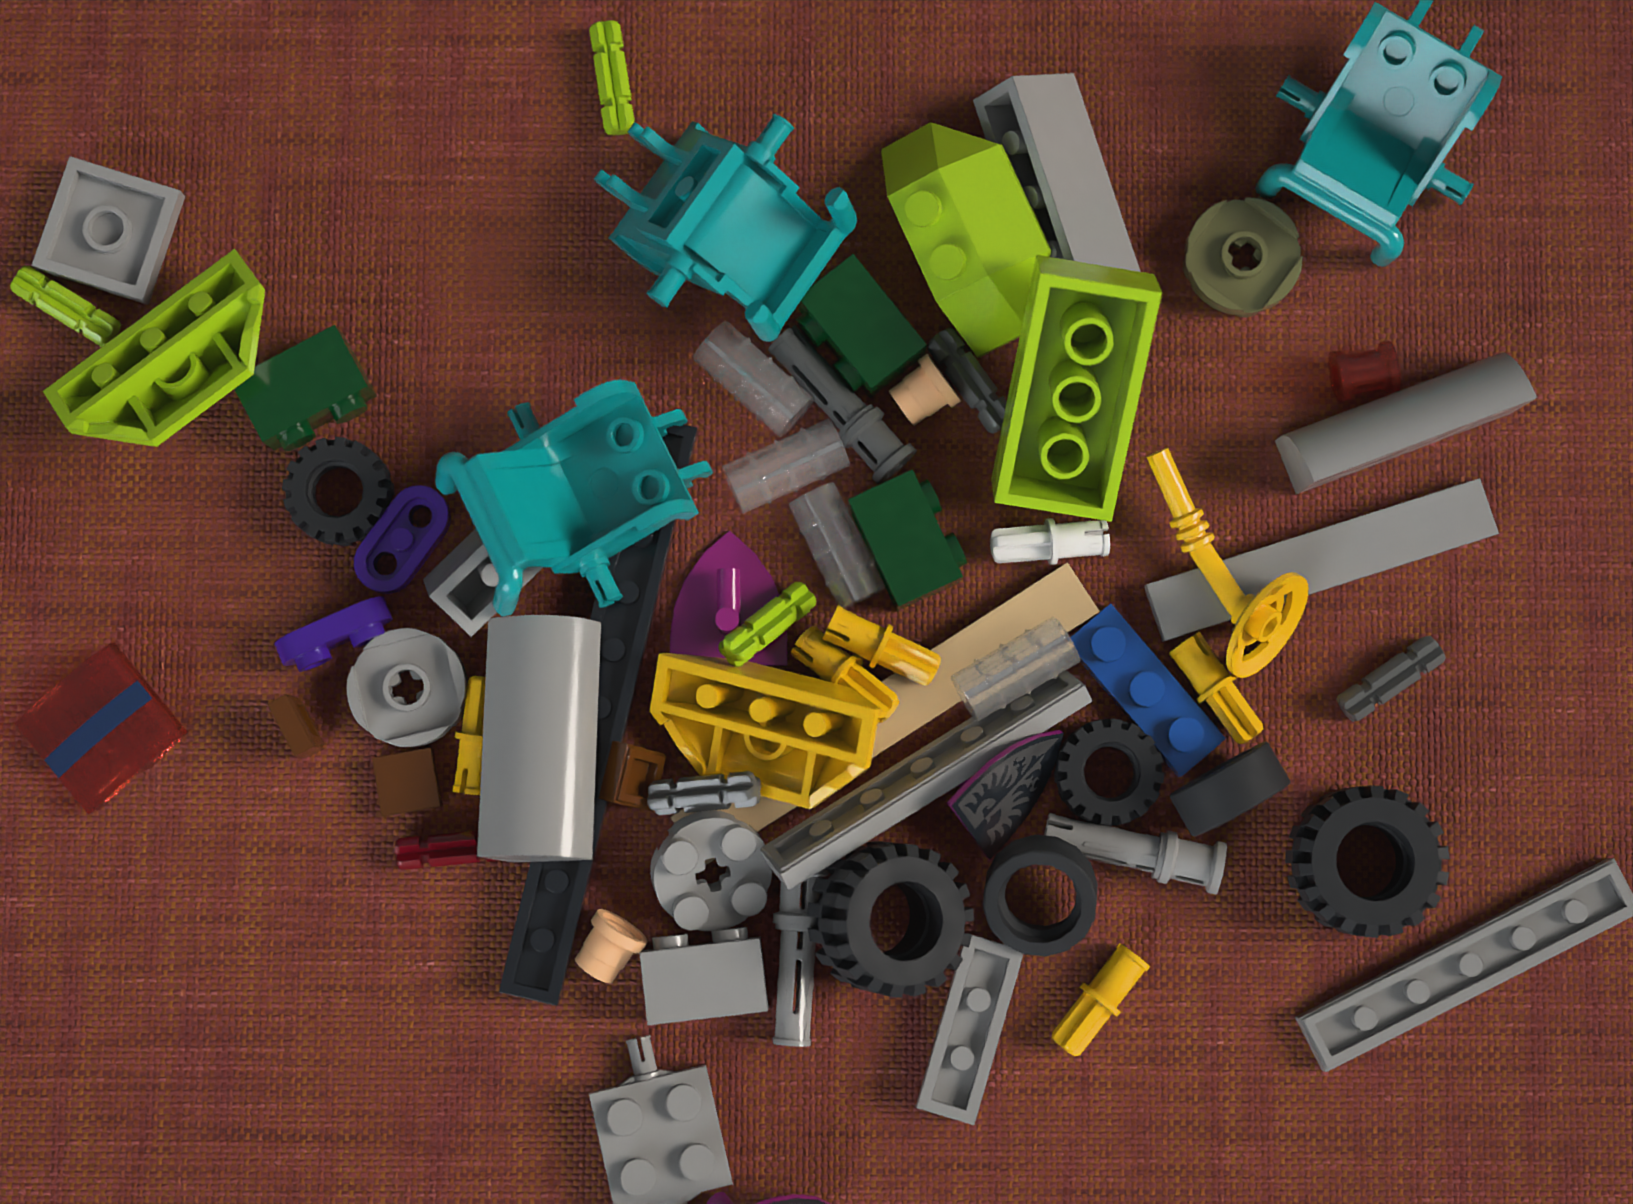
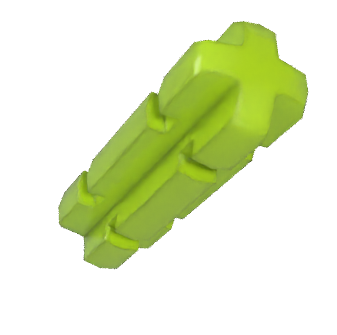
M614 20L596 22L590 26L589 31L593 52L597 53L593 58L601 105L605 106L601 109L603 126L607 135L628 134V130L635 120L632 104H628L631 101L625 55L624 51H621L624 46L620 24Z
M28 265L21 267L13 278L10 285L13 293L32 305L36 303V307L76 332H82L83 336L97 345L103 347L118 335L121 329V324L118 320L101 309L96 310V307L54 280L49 282L50 278Z
M794 582L782 591L780 596L773 598L745 620L744 624L727 634L719 643L720 654L726 657L731 666L741 667L756 652H760L789 629L794 622L799 621L816 605L815 595L808 590L806 584Z

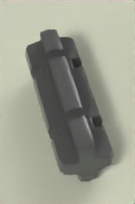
M951 327L942 330L928 342V351L939 365L945 364L947 367L945 374L970 408L974 409L976 407L978 409L977 417L987 431L990 433L998 432L1002 428L1007 400L1004 396L998 398L996 395L998 388L971 351L965 353L963 350L965 343L957 332Z
M1431 636L1421 637L1406 648L1408 653H1398L1362 678V685H1352L1339 694L1336 700L1340 709L1352 722L1363 719L1375 710L1374 705L1376 703L1378 705L1386 703L1419 680L1421 672L1424 674L1429 673L1442 664L1446 657L1439 644Z
M750 771L730 773L727 779H725L724 774L682 777L677 780L676 784H674L673 778L655 780L648 786L649 796L647 803L649 809L654 810L658 815L677 814L681 808L684 809L685 813L722 810L730 808L732 803L735 804V808L753 807L760 802L762 786L759 777H756Z

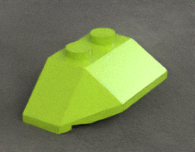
M930 122L881 149L887 197L936 303L977 357H982L1019 338L1036 255L1051 257L1052 250L1003 145Z
M233 249L43 390V393L65 428L71 434L157 447L254 375L265 289L240 254Z

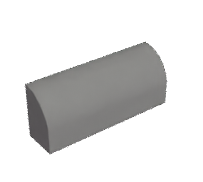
M1075 74L1011 76L975 98L973 102L985 138L988 141L1003 145L1052 250L1051 257L1141 272Z
M1499 353L1283 434L1275 440V443L1297 495L1509 415L1536 399L1537 396L1520 365L1507 353Z
M520 615L495 617L488 620L478 857L505 862L592 860L601 622L559 615Z

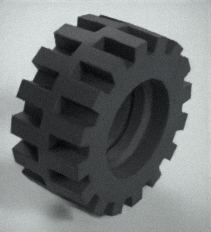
M335 437V440H327L326 438L316 440V445L311 448L303 447L298 452L300 457L296 462L291 460L287 467L289 476L288 479H283L282 490L286 492V499H283L285 508L290 512L293 522L301 530L320 542L341 546H351L356 541L362 542L379 518L381 519L391 503L392 495H395L394 484L390 479L391 474L377 454L357 441H351L345 437ZM336 468H346L354 471L361 479L363 486L362 499L358 506L350 513L342 516L324 513L318 506L315 497L316 485L320 478L328 471Z
M1102 719L1089 722L1070 734L1063 742L1058 753L1054 772V780L1059 791L1058 794L1061 800L1069 807V810L1087 822L1105 826L1128 823L1149 810L1148 808L1156 802L1160 794L1159 789L1161 783L1164 782L1165 773L1162 772L1161 763L1163 759L1161 752L1158 753L1154 745L1155 741L1151 736L1146 735L1137 725L1120 719ZM1103 747L1121 750L1128 756L1133 767V778L1130 786L1123 794L1113 798H1105L1094 793L1087 785L1084 777L1086 760L1094 751Z

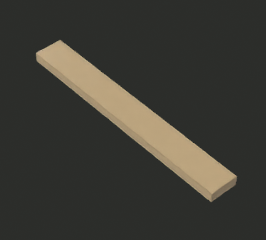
M1068 562L933 648L931 651L939 654L941 662L934 679L929 685L923 686L898 673H894L883 680L882 683L897 694L899 705L886 721L877 723L871 759L1099 613L1100 611ZM760 796V802L753 807L735 808V804L732 803L730 808L718 811L734 815L735 819L745 822L758 832L797 806ZM682 809L670 818L675 824L683 817L696 812L685 813L684 809ZM715 858L705 860V866L715 860Z

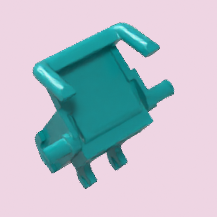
M1419 0L1407 20L1379 3L1374 2L1343 55L1348 59L1327 93L1321 90L1317 93L1288 75L1275 97H1279L1305 113L1304 117L1310 120L1299 139L1305 144L1294 165L1280 163L1269 167L1260 177L1255 188L1261 197L1271 199L1282 187H1285L1375 240L1378 244L1372 249L1370 259L1380 267L1388 266L1402 253L1404 238L1396 227V223L1408 204L1413 206L1424 189L1430 190V188H1433L1457 202L1460 206L1469 195L1474 184L1444 168L1445 163H1443V160L1465 127L1471 131L1474 129L1496 94L1503 77L1470 58L1473 49L1484 32L1480 27L1473 25L1458 49L1419 28L1433 0Z
M773 114L771 120L756 141H750L748 146L712 135L698 122L694 121L690 123L675 146H673L651 128L646 126L643 129L634 122L628 130V134L663 160L641 193H638L614 174L610 176L601 169L597 173L594 180L602 188L630 207L609 239L641 266L659 276L650 290L646 292L655 302L667 308L686 280L722 296L726 293L746 308L745 318L759 339L771 342L778 338L785 322L840 244L855 229L857 224L856 212L847 193L841 187L832 189L826 195L825 205L832 219L830 221L823 220L796 194L800 187L774 164L776 160L774 155L790 132L794 130L792 124L778 114Z
M613 380L595 386L574 399L576 407L543 427H540L529 402L516 405L515 409H510L507 412V416L510 418L520 441L502 452L477 454L471 459L458 452H449L439 459L435 477L436 487L444 495L455 493L458 489L498 574L493 607L499 615L505 617L515 611L523 585L522 570L528 567H551L554 574L580 572L582 577L587 578L600 608L614 604V601H619L623 598V595L620 593L608 568L610 565L608 559L675 519L689 520L699 514L688 492V488L693 486L692 480L699 477L706 478L713 474L710 464L707 461H701L677 469L662 437L668 434L666 430L668 427L674 425L682 426L688 422L683 410L676 409L653 417L635 382Z

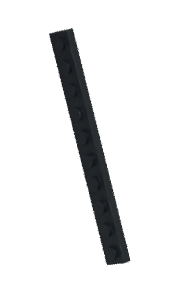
M688 425L668 427L666 429L668 434L662 437L677 469L690 466L698 428ZM677 519L608 559L610 562L608 568L623 598L619 601H614V604L600 608L595 597L590 620L601 622L592 860L530 862L499 988L501 993L558 1006L560 1003L609 802L598 799L612 741L623 743Z

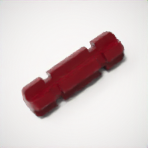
M477 831L428 835L427 840H422L421 836L397 839L395 843V860L398 868L401 870L424 868L426 863H430V867L479 863L480 858H483L477 856ZM486 858L487 862H488V861H499V860H494V859Z

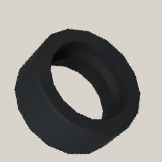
M1262 742L1178 788L1170 794V799L1190 834L1195 837L1224 824L1287 787L1290 784V779L1269 743Z
M1031 835L1012 841L996 854L986 873L983 910L989 928L1004 945L1022 954L1047 957L1068 951L1085 938L1095 920L1098 883L1091 862L1076 846L1059 837ZM1034 864L1053 866L1066 873L1072 880L1076 891L1075 906L1070 915L1061 922L1046 926L1029 924L1015 917L1009 910L1005 899L1006 885L1012 874L1020 868Z

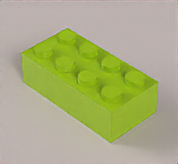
M1036 255L991 478L994 503L1112 522L1162 295L1155 274Z

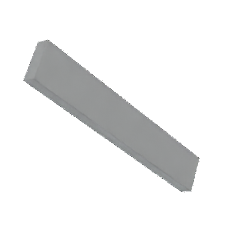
M1479 478L1222 561L1245 596L1247 594L1256 595L1274 579L1289 572L1298 573L1307 580L1308 595L1495 536L1499 532ZM1199 568L1144 586L1162 642L1231 620V615L1228 614ZM1287 594L1284 595V603L1286 602Z
M1055 665L764 845L760 849L763 857L787 889L791 890L969 779L990 759L1011 745L1035 734L1043 733L1091 703L1092 699L1088 690L1081 681L1060 665Z
M1607 858L1295 1016V1019L1321 1070L1328 1072L1633 917V893L1615 859Z

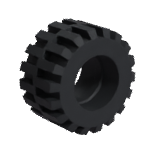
M1369 785L1343 788V790L1337 792H1330L1320 797V802L1316 805H1309L1301 813V816L1304 818L1301 824L1293 826L1288 838L1294 839L1292 850H1286L1285 863H1291L1293 873L1288 875L1287 878L1290 887L1298 890L1301 897L1297 901L1303 909L1316 915L1314 919L1324 926L1337 929L1338 932L1362 937L1378 938L1379 935L1393 936L1403 933V927L1407 925L1416 926L1426 919L1422 912L1426 908L1435 909L1442 898L1435 894L1438 885H1447L1449 872L1441 871L1442 859H1450L1448 846H1440L1437 836L1444 833L1438 821L1430 822L1425 815L1429 810L1421 802H1411L1407 799L1409 794L1397 789L1388 790L1384 789V786ZM1362 825L1374 826L1382 831L1390 840L1396 857L1395 871L1391 881L1384 890L1371 897H1361L1350 892L1341 881L1336 866L1337 851L1342 839L1350 830Z
M882 841L867 842L866 846H860L845 855L846 859H839L827 866L826 869L831 875L828 879H816L812 890L820 893L817 904L808 902L807 916L817 917L818 926L807 929L810 941L820 943L823 946L815 953L821 964L832 966L833 969L830 974L839 981L850 983L851 987L889 997L902 998L903 994L915 997L926 993L925 985L939 987L947 981L943 970L945 968L958 969L964 960L957 954L959 947H969L972 934L964 933L965 922L974 921L973 908L964 907L963 899L970 896L966 883L953 882V879L959 873L957 869L949 862H940L941 855L931 849L918 848V845ZM896 884L907 898L910 920L902 940L894 948L883 953L876 946L871 935L870 913L880 893L887 887Z

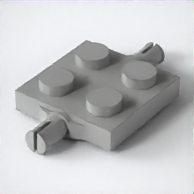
M651 1035L640 1036L644 1060H641L637 1039L632 1038L625 1041L629 1050L633 1076H630L617 1086L589 1092L613 1204H687V1201H690L701 1192L733 1184L706 1065L703 1064L679 1071L657 1069L650 1039Z

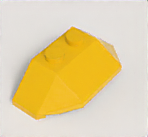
M660 653L658 655L649 712L660 725L664 724L676 746L700 776L724 774L725 779H727L730 773L750 771L756 777H759L761 781L760 796L811 809L870 768L880 708L848 686L747 661L741 667H733L726 658Z

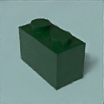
M854 254L812 285L798 304V310L802 313L796 319L798 325L815 346L818 347L823 342L827 344L838 358L832 364L835 371L853 392L861 387L869 398L873 397L925 355L927 344Z
M335 324L255 366L254 375L234 389L261 441L274 451L282 447L285 452L295 450L309 443L316 437L314 430L332 420H335L336 424H342L358 417L368 409L366 402L377 397L346 336Z
M912 469L848 499L847 508L896 612L960 583L963 578L960 567L966 565L967 560L955 534L951 532L945 536L943 535L934 516L941 512L942 508L928 479L919 483Z

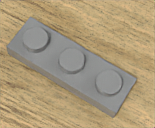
M972 935L969 947H961L959 956L964 960L958 969L954 971L916 1102V1108L975 1125L1024 954L1002 943Z

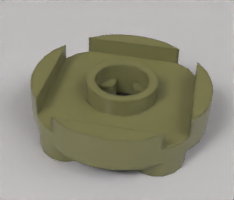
M1247 197L1244 200L1223 201L1208 208L1191 229L1185 243V257L1182 270L1185 277L1190 281L1194 292L1207 305L1226 314H1235L1239 317L1249 318L1255 316L1258 312L1277 305L1297 282L1302 269L1301 248L1297 240L1299 234L1291 218L1273 203L1260 198ZM1248 243L1255 249L1251 258L1257 263V267L1250 269L1244 266L1239 270L1231 264L1233 257L1228 253V248L1233 245L1235 248L1240 249Z

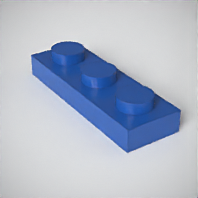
M1109 604L1064 642L1133 724L1140 727V730L1146 735L1151 736L1155 741L1154 745L1158 753L1161 752L1162 759L1178 777H1182L1226 739L1112 604Z

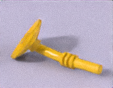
M1169 448L1161 449L1146 458L1173 516L1169 524L1171 528L1179 529L1175 533V537L1177 540H1184V543L1180 546L1181 551L1190 553L1228 614L1231 615V622L1235 627L1232 631L1226 654L1228 670L1239 678L1249 677L1263 669L1273 660L1296 629L1308 599L1309 588L1307 580L1295 572L1285 573L1262 588L1256 595L1247 594L1245 596L1212 546L1211 542L1215 538L1213 532L1205 531L1210 525L1207 520H1200L1204 512L1202 508L1194 507ZM1287 594L1286 602L1284 605V595ZM1257 640L1261 642L1253 651L1243 656L1245 646L1251 645Z

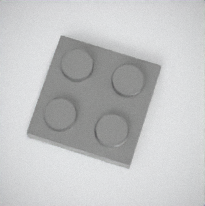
M69 156L32 266L38 271L148 305L186 196L180 190Z

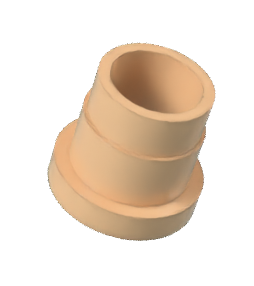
M928 354L918 360L920 364L918 368L889 390L891 396L913 426L927 416L930 417L945 405L949 404L952 408L961 402L952 386Z
M598 909L591 919L594 927L583 942V947L575 957V961L585 972L594 978L611 984L620 970L625 967L633 953L639 954L648 943V940L639 929L627 920L608 910Z

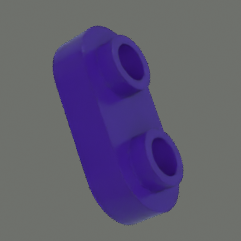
M422 485L411 486L398 493L385 510L381 519L379 518L356 550L354 569L358 579L369 589L382 594H392L404 589L418 573L450 527L451 511L447 501L434 489ZM419 508H429L432 513L431 522L422 528L415 527L412 522L414 512ZM384 555H394L397 560L395 571L389 575H381L377 568L379 559Z
M378 596L351 605L279 638L274 642L283 666L296 664L298 671L304 672L330 661L332 656L329 650L351 641L353 648L367 645L373 638L386 632L383 626L392 621L393 617L384 597Z

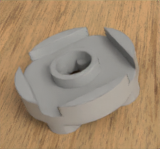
M400 628L384 632V634L373 638L363 648L364 651L357 658L355 666L351 667L347 678V698L351 712L356 721L376 739L398 747L424 746L442 738L462 719L468 684L467 673L459 655L439 637L413 628ZM410 671L414 680H423L424 690L416 695L417 701L410 705H407L404 697H394L392 693V687L401 683L400 674Z
M718 810L690 814L678 820L668 830L669 836L662 842L659 851L656 847L650 865L653 889L663 909L675 919L681 928L687 930L697 929L700 931L727 929L743 922L749 916L758 914L764 908L767 902L766 892L772 878V869L768 866L760 851L765 844L758 832L751 826L749 827L745 822L735 819L734 815ZM715 858L719 866H727L726 872L720 875L719 880L714 883L708 884L705 879L697 880L696 873L705 870V860Z

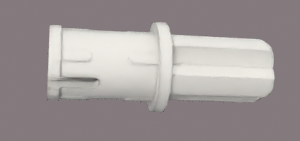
M1047 518L1044 525L998 528L991 532V554L994 561L999 564L1047 560L1049 565H1056L1060 558L1108 556L1110 552V534L1103 535V531H1108L1109 527L1107 521L1104 520L1055 524L1053 518Z

